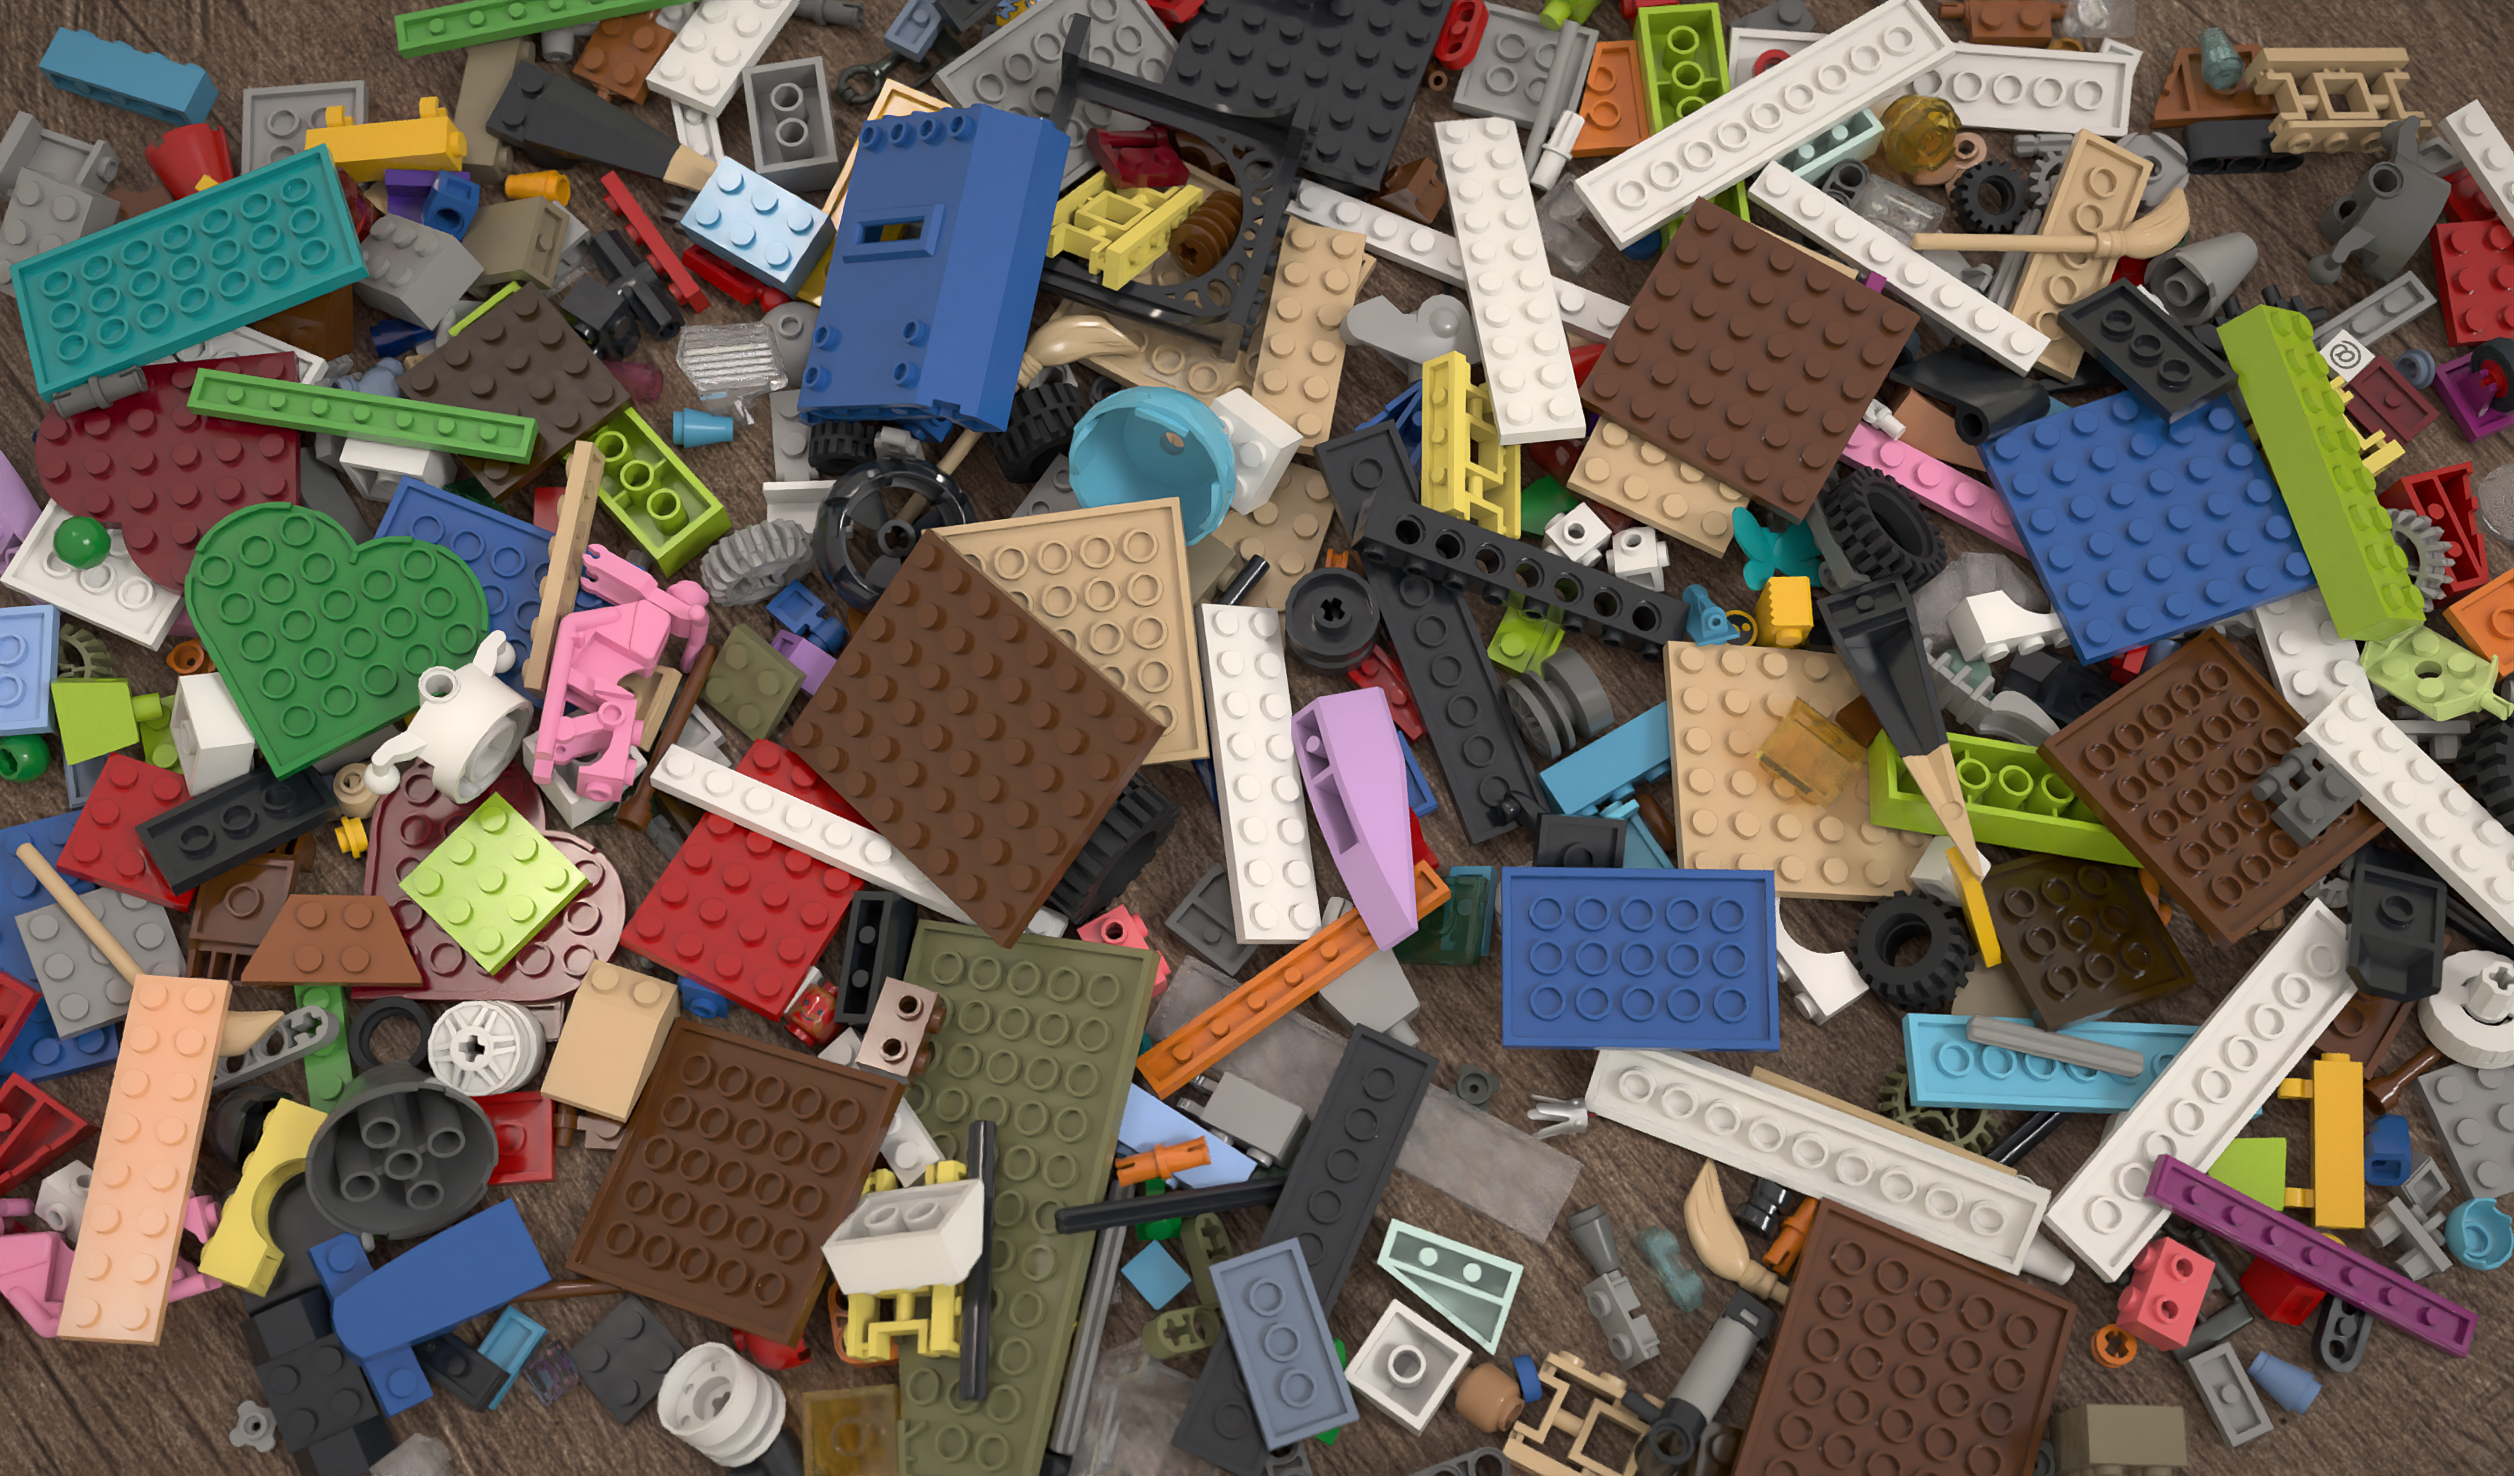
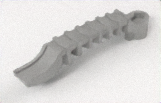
M1824 561L1818 569V576L1822 585L1833 595L1846 591L1841 590L1834 583L1830 576L1831 569L1827 561ZM1928 637L1923 640L1940 709L1946 708L1954 714L1956 721L1961 725L1964 722L1967 723L1979 735H1997L2009 739L2016 744L2039 747L2042 742L2060 731L2054 721L2038 705L2021 693L2003 691L1990 702L1986 698L1993 691L1995 678L1988 675L1974 690L1967 685L1972 676V668L1966 665L1957 675L1953 674L1948 670L1951 655L1944 652L1936 660L1930 655L1933 641Z

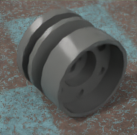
M1569 647L1561 649L1541 662L1542 678L1533 670L1527 669L1522 672L1520 680L1512 678L1505 682L1502 687L1520 734L1536 754L1548 762L1558 758L1561 754V749L1569 751L1574 748L1576 744L1574 731L1582 738L1590 739L1610 727L1614 722L1611 704L1600 681L1581 655Z

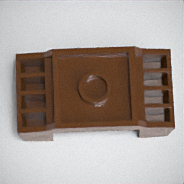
M310 831L200 885L189 933L190 949L185 978L226 980L232 986L285 991L286 986L243 985L241 974L289 896L295 894L299 872L312 873L317 843Z

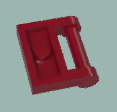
M1149 126L1146 130L1107 131L1102 127L1090 128L1086 136L1087 147L1117 189L1186 185L1190 171L1167 142L1168 136L1163 126ZM1128 147H1147V148H1135V149H1133V148H1128Z

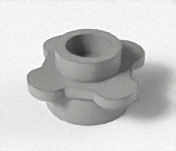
M250 1400L243 1402L237 1410L239 1415L237 1426L230 1432L229 1438L231 1443L236 1447L244 1445L255 1446L259 1452L263 1453L272 1450L280 1430L271 1408L258 1407L254 1401ZM255 1422L260 1423V1429L257 1431L253 1430Z

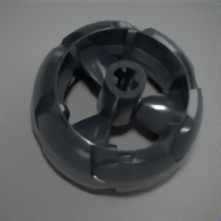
M907 456L882 457L870 460L849 470L827 491L818 508L815 528L813 529L814 554L819 570L831 590L844 600L848 606L868 615L902 566L900 557L908 555L913 550L915 543L922 537L921 530L978 523L967 494L962 492L954 479L944 470L918 458ZM888 487L910 489L924 496L929 506H935L936 509L929 511L912 526L901 519L888 520L885 507L876 490ZM851 520L871 529L867 536V546L871 554L878 559L866 574L856 570L847 552L845 533L846 527L850 526ZM893 531L896 535L892 539L897 538L898 545L888 548L884 536Z

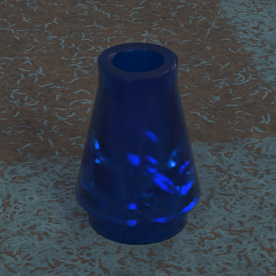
M400 318L378 320V325L369 327L380 359L389 356L395 359L429 340L436 339L434 329L430 331Z

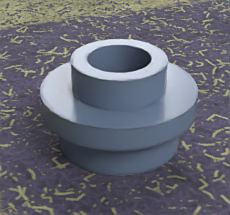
M2424 349L2407 350L2394 363V368L2416 390L2428 387L2434 379L2435 363L2432 356Z

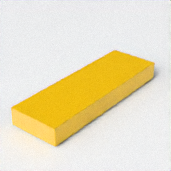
M1956 846L1944 850L1967 927L1972 936L1971 939L1986 967L1989 968L2002 962V954L1981 883L1975 879Z

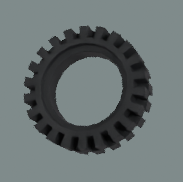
M1871 466L1860 467L1828 493L1829 496L1825 498V503L1828 505L1825 508V513L1832 518L1828 521L1829 526L1832 530L1839 531L1835 538L1839 544L1847 545L1849 549L1845 551V554L1851 560L1853 557H1856L1860 562L1857 568L1863 574L1867 570L1871 572V581L1900 573L1909 594L1912 595L1946 568L1947 563L1944 561L1948 557L1947 553L1943 551L1946 547L1944 540L1936 537L1940 534L1937 525L1929 524L1928 521L1932 518L1927 510L1921 512L1917 507L1921 502L1915 496L1910 499L1907 496L1908 489L1902 484L1897 487L1895 478L1890 474L1884 476L1883 471L1878 468L1872 470ZM1878 521L1888 530L1895 542L1883 530Z

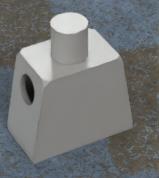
M1379 949L1318 991V1002L1351 1035L1357 1022L1413 1048H1416L1421 1043L1420 1039L1408 1025V1022L1419 1014L1420 1004L1392 949L1386 952Z

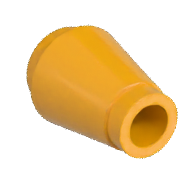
M556 170L509 175L505 183V191L509 199L521 200L543 196L551 203L556 199L565 207L570 198V183L565 175H560Z

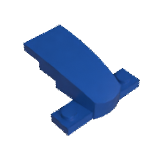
M511 1198L439 1233L375 1272L357 1236L348 1232L316 1245L307 1252L331 1303V1325L336 1341L346 1356L358 1367H362L387 1420L431 1399L434 1395L411 1349L412 1346L456 1330L459 1325L502 1308L505 1303L540 1288L552 1280Z

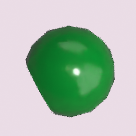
M77 515L64 520L54 531L52 546L54 553L65 566L78 570H89L101 565L108 557L111 549V538L106 529L94 518Z
M38 733L0 737V775L5 780L13 783H29L37 780L47 771L51 760V753L48 743Z

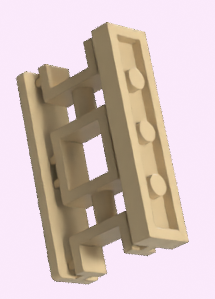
M2262 48L2243 72L2247 86H2255L2256 94H2274L2280 113L2268 127L2270 134L2277 135L2270 143L2272 152H2290L2292 154L2326 152L2333 154L2355 151L2363 153L2387 151L2380 141L2383 128L2393 121H2404L2411 115L2417 116L2420 119V126L2415 133L2418 146L2433 129L2431 120H2424L2423 112H2405L2398 94L2410 80L2408 72H2401L2410 61L2405 48ZM2296 86H2301L2300 89L2303 95H2299ZM2367 86H2371L2370 88L2372 90L2373 95H2370ZM2328 94H2345L2351 112H2334ZM2305 111H2309L2312 121H2307L2308 118ZM2377 111L2380 112L2383 120H2379Z
M1560 1350L1558 1355L1549 1352L1538 1372L1540 1384L1555 1391L1537 1431L1516 1421L1501 1451L1506 1455L1509 1464L1532 1476H1633L1636 1469H1638L1634 1458L1636 1445L1650 1426L1639 1421L1637 1415L1620 1403L1622 1396L1626 1392L1627 1384L1624 1381L1606 1372H1601L1600 1377L1582 1369L1585 1364L1583 1360ZM1557 1373L1612 1401V1405L1610 1406L1595 1398L1584 1420L1561 1409L1560 1406L1570 1384L1554 1377V1374ZM1643 1394L1644 1398L1659 1409L1663 1407L1665 1402L1649 1394ZM1598 1414L1639 1435L1621 1474L1580 1454ZM1551 1425L1573 1435L1575 1439L1565 1460L1582 1468L1581 1472L1578 1473L1522 1443L1523 1439L1540 1447Z

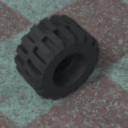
M1052 383L1025 391L1013 398L1006 432H983L1008 482L1017 484L1038 482L1059 453L1069 458V450L1074 434L1073 428L1089 411L1076 386L1070 383Z
M1915 889L1912 890L1910 896L1904 890L1894 891V898L1890 900L1885 895L1877 899L1879 906L1874 910L1868 906L1862 913L1866 917L1863 923L1856 922L1853 929L1858 938L1851 939L1850 949L1856 954L1851 959L1863 981L1884 1002L1890 1003L1894 1008L1902 1011L1908 1007L1913 1013L1923 1012L1924 1005H1927L1931 1010H1935L1941 1007L1940 1000L1946 998L1951 1002L1955 999L1957 995L1953 991L1958 986L1964 989L1969 982L1965 977V973L1973 972L1975 962L1970 956L1976 954L1974 943L1969 939L1972 937L1969 930L1946 903L1944 904L1939 897L1931 893L1927 897L1922 890ZM1918 935H1932L1930 948L1923 959L1905 968H1896L1894 966L1896 954L1907 940Z

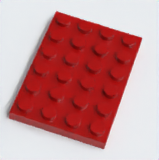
M757 738L735 769L738 773L882 835L798 754L765 738L763 740ZM706 811L619 936L621 946L777 1023L851 910L854 891H863L869 881Z

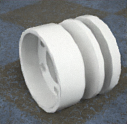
M511 1001L462 1002L446 1010L434 1024L428 1041L429 1063L438 1080L466 1096L512 1093L528 1085L540 1071L546 1055L545 1033L538 1018L525 1006ZM476 1042L485 1046L484 1054L475 1051Z
M708 1342L692 1348L680 1357L667 1373L658 1396V1414L662 1425L671 1433L689 1445L694 1446L719 1465L737 1467L752 1462L765 1452L776 1438L785 1417L786 1398L780 1384L749 1363L725 1344Z

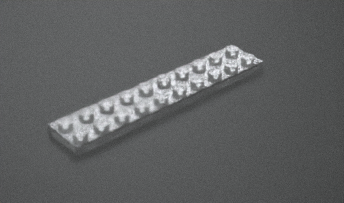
M1187 954L1147 1024L1144 1033L1160 1043L1243 984ZM1290 1010L1208 1069L1221 1076L1226 1071L1302 1108L1312 1124L1349 1040L1294 1010ZM1430 1083L1393 1168L1542 1247L1584 1164Z

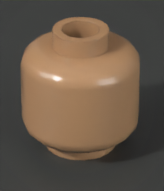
M1489 1362L1480 1364L1474 1370L1471 1367L1465 1368L1453 1386V1390L1457 1392L1455 1399L1456 1411L1486 1433H1493L1499 1429L1502 1431L1508 1430L1521 1414L1525 1404L1524 1400L1521 1399L1519 1382Z

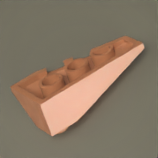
M1899 383L1887 406L1893 412L1892 416L1906 427L1905 432L1898 440L1935 459L1987 472L1975 446L1963 442L1956 432L1955 414L1957 406Z

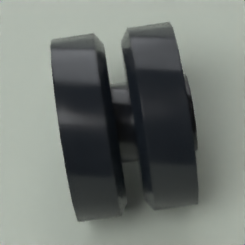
M1341 567L1320 568L1305 574L1291 588L1285 603V643L1292 658L1306 670L1322 676H1342L1358 669L1371 656L1378 638L1380 622L1379 600L1372 586L1358 573Z

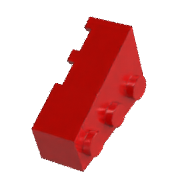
M2472 461L2400 478L2377 497L2380 506L2385 509L2394 508L2400 512L2408 509L2414 510L2417 513V517L2420 515L2428 516L2432 519L2431 527H2441L2444 530L2438 542L2445 541L2453 545L2449 551L2444 553V558L2453 559L2456 563L2451 567H2445L2444 575H2449L2454 581L2450 584L2441 583L2440 588L2447 597H2444L2442 600L2431 598L2435 610L2455 604L2490 582L2483 533H2477L2474 513L2479 509L2477 497H2472L2469 476L2473 474ZM2415 547V558L2420 563L2419 554ZM2411 579L2413 584L2416 582L2417 579Z
M13 1072L0 1088V1198L102 1129L35 1081L16 1072Z

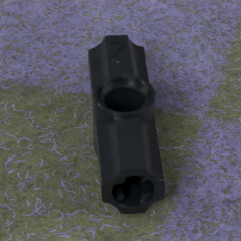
M617 229L603 230L595 235L587 249L600 270L608 277V282L616 286L627 296L628 300L626 303L629 310L636 314L656 342L669 341L677 336L681 328L686 324L685 320L671 299L664 293V288L650 265L644 259L639 260Z

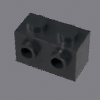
M584 274L559 304L568 324L600 361L604 359L615 367L624 358L630 357L637 349L639 339L642 336L635 323L636 316L629 310L626 303L628 300L627 296L616 286L610 283L603 286Z

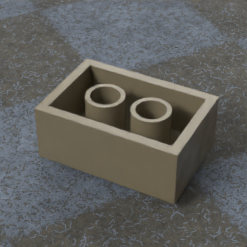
M2084 1404L2049 1416L2050 1444L2054 1448L2053 1457L2056 1464V1474H2067V1476H2172L2171 1470L2188 1466L2184 1407Z

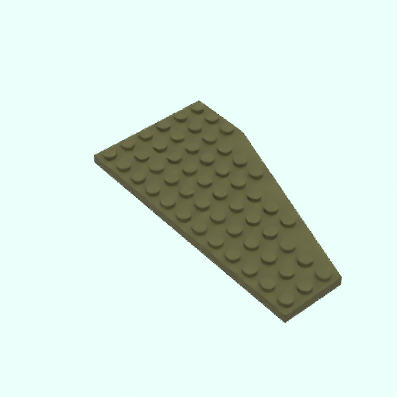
M919 919L903 982L939 992L943 1002L942 1008L946 1009L947 1013L940 1034H932L927 1050L931 1051V1059L924 1077L917 1076L913 1089L906 1087L903 1096L947 1161L955 1160L968 1166L969 1125L971 1122L989 1120L995 1122L997 1126L989 1374L987 1399L982 1402L962 1401L959 1397L961 1357L952 1358L946 1355L928 1357L918 1353V1335L894 1336V1344L899 1345L901 1420H896L898 1476L1039 1475L1096 1234L1095 1230L1061 1235L1055 1229L1054 1214L1060 1208L1101 1203L1104 1200L1161 955L1154 950L1022 933L1012 949L1000 947L980 927ZM889 1164V1171L894 1172ZM898 1178L897 1189L905 1188ZM932 1296L916 1297L915 1320H931ZM897 1298L893 1299V1321H896Z

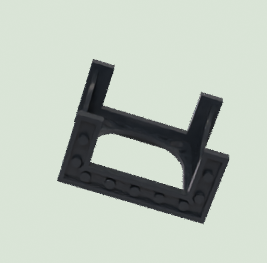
M1075 12L1062 50L1061 84L1049 120L1056 124L1058 130L1066 134L1077 99H1081L1188 134L1203 141L1224 159L1237 180L1242 198V224L1238 237L1226 257L1206 274L1185 283L1149 285L1130 280L1116 291L1102 285L1104 271L1094 275L1089 273V266L1058 256L1053 258L1045 256L1038 290L1221 349L1219 359L1235 363L1239 351L1245 353L1248 351L1257 317L1264 301L1266 291L1259 289L1263 274L1271 277L1278 252L1271 251L1275 237L1283 239L1291 215L1283 213L1287 199L1296 201L1303 178L1295 175L1299 162L1307 164L1324 110L1316 107L1320 92L1303 87L1300 98L1288 107L1273 110H1255L1217 103L1089 61L1092 18ZM1233 147L1240 149L1243 153L1245 148L1252 150L1244 155L1242 159H1238L1233 155ZM1258 161H1266L1273 166V173L1262 181L1249 180L1245 175V170L1248 166ZM1273 188L1272 191H1268L1262 196L1260 202L1264 204L1256 205L1252 202L1254 192H1263ZM1263 218L1261 225L1254 222L1258 219ZM1251 231L1254 233L1255 238L1247 240L1243 234ZM1245 250H1252L1251 258L1248 257ZM1232 265H1238L1242 268V271L1239 269L1237 272L1239 287L1236 281L1227 273ZM1211 282H1221L1228 288L1232 299L1229 306L1219 307L1211 301L1207 292L1208 285ZM1189 292L1198 293V299L1202 308L1194 306L1196 300H1184L1185 296Z

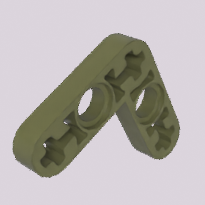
M1214 1213L1196 1215L1184 1221L1181 1226V1240L1202 1305L1168 1311L1146 1322L1142 1332L1143 1343L1147 1351L1157 1359L1166 1360L1212 1350L1221 1330V1320L1224 1318L1207 1269L1208 1266L1234 1258L1225 1227ZM1212 1254L1213 1258L1209 1259L1208 1255ZM1194 1318L1199 1320L1204 1328V1340L1197 1336L1193 1328ZM1176 1330L1177 1338L1173 1340L1165 1338L1163 1333Z

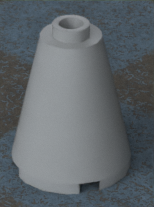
M2231 232L2171 249L2156 256L2147 265L2144 282L2145 284L2150 282L2152 293L2161 300L2164 309L2182 327L2185 325L2199 326L2207 322L2256 265L2258 249L2255 242L2242 232Z

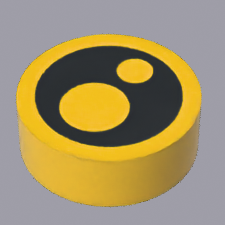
M1740 610L1726 612L1727 619L1739 632L1740 637L1727 640L1724 645L1753 646L1758 635V627L1753 617Z

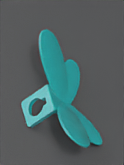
M1743 507L1734 508L1732 513L1734 534L1732 538H1736L1739 546L1749 558L1743 568V575L1750 590H1762L1766 582L1773 577L1775 569L1787 577L1806 576L1809 578L1811 587H1824L1818 576L1819 566L1823 562L1816 558L1823 553L1815 546L1813 542L1814 535L1805 518L1800 526L1791 523L1787 528L1760 527L1747 509Z

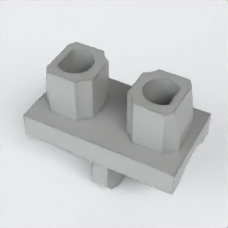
M2399 706L2397 708L2399 719L2410 720H2391L2417 746L2418 742H2429L2430 758L2436 764L2455 762L2458 750L2461 749V738L2471 733L2470 720H2445L2440 722L2432 720V718L2412 706Z
M2396 1196L2373 1208L2371 1213L2374 1216L2367 1222L2365 1228L2361 1229L2363 1235L2377 1249L2386 1246L2392 1240L2396 1242L2404 1254L2390 1264L2392 1271L2411 1281L2442 1273L2453 1265L2439 1248L2447 1242L2446 1238L2437 1228L2446 1219L2440 1210L2427 1216L2417 1203L2407 1208L2399 1197Z

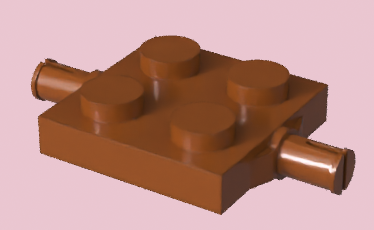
M1963 0V2H1939L1938 19H1962L1963 24L1968 30L1970 44L2005 47H2048L2052 40L2051 19L2074 20L2076 14L2075 3H2052L2050 0Z
M662 8L601 20L572 72L578 78L593 84L598 90L596 95L608 102L612 99H620L642 106L650 91L646 78L675 40L677 34L655 21Z

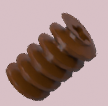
M1223 190L1213 192L1172 232L1169 239V251L1180 269L1193 276H1202L1234 245L1242 224L1243 208L1240 196Z

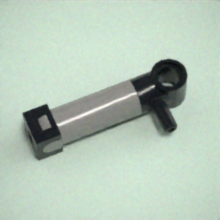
M1739 1289L1724 1306L1710 1328L1711 1331L1661 1409L1632 1388L1627 1389L1622 1396L1620 1403L1650 1425L1645 1435L1637 1443L1634 1451L1637 1467L1645 1476H1673L1692 1456L1697 1442L1759 1344L1765 1339L1778 1318L1776 1313L1742 1289ZM1657 1443L1665 1445L1669 1449L1671 1456L1663 1454L1659 1450Z

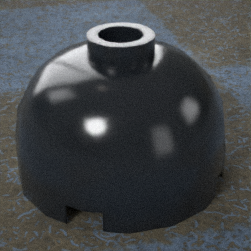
M250 1085L234 1090L222 1099L215 1109L209 1124L208 1140L215 1157L224 1166L242 1175L246 1158L251 1152L256 1150L262 1138L263 1124L271 1110L276 1109L280 1098L293 1102L292 1098L294 1097L290 1093L277 1088Z

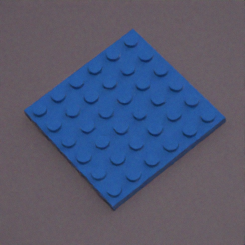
M2127 390L2020 425L2001 437L1975 446L2082 667L2319 587L2289 510L2227 393L2169 425L2132 391Z

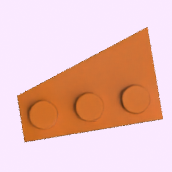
M1636 40L1596 42L1579 113L1584 119V124L1570 151L1572 158L1620 155L1649 138Z

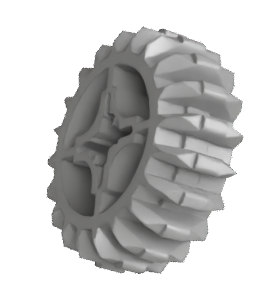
M2387 508L2386 511L2392 521L2390 531L2395 544L2404 551L2408 560L2406 571L2410 580L2417 579L2414 585L2423 596L2425 606L2422 610L2423 612H2431L2435 610L2431 598L2442 600L2444 597H2447L2440 588L2441 583L2450 584L2454 581L2449 575H2444L2445 567H2451L2456 563L2453 559L2444 558V553L2449 551L2453 545L2450 542H2438L2444 530L2441 527H2431L2432 519L2428 516L2420 515L2417 517V513L2414 510L2404 509L2400 512L2398 509ZM2415 547L2419 554L2420 563L2415 558Z
M776 519L772 522L763 520L760 524L754 526L749 524L747 528L740 531L735 530L733 535L721 538L720 544L711 546L709 553L705 554L701 559L702 565L699 568L702 573L703 583L709 595H712L715 603H721L725 607L733 605L740 608L745 604L753 606L759 601H766L778 595L795 578L799 582L804 581L807 577L806 574L813 570L816 558L812 541L801 524H796L794 520L784 521L783 519Z

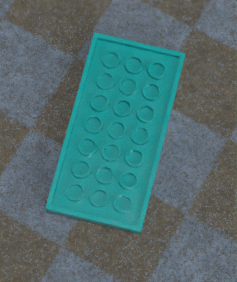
M326 143L9 266L38 393L46 403L55 400L53 393L85 384L91 376L98 374L102 378L130 368L135 364L140 367L370 277L334 158Z

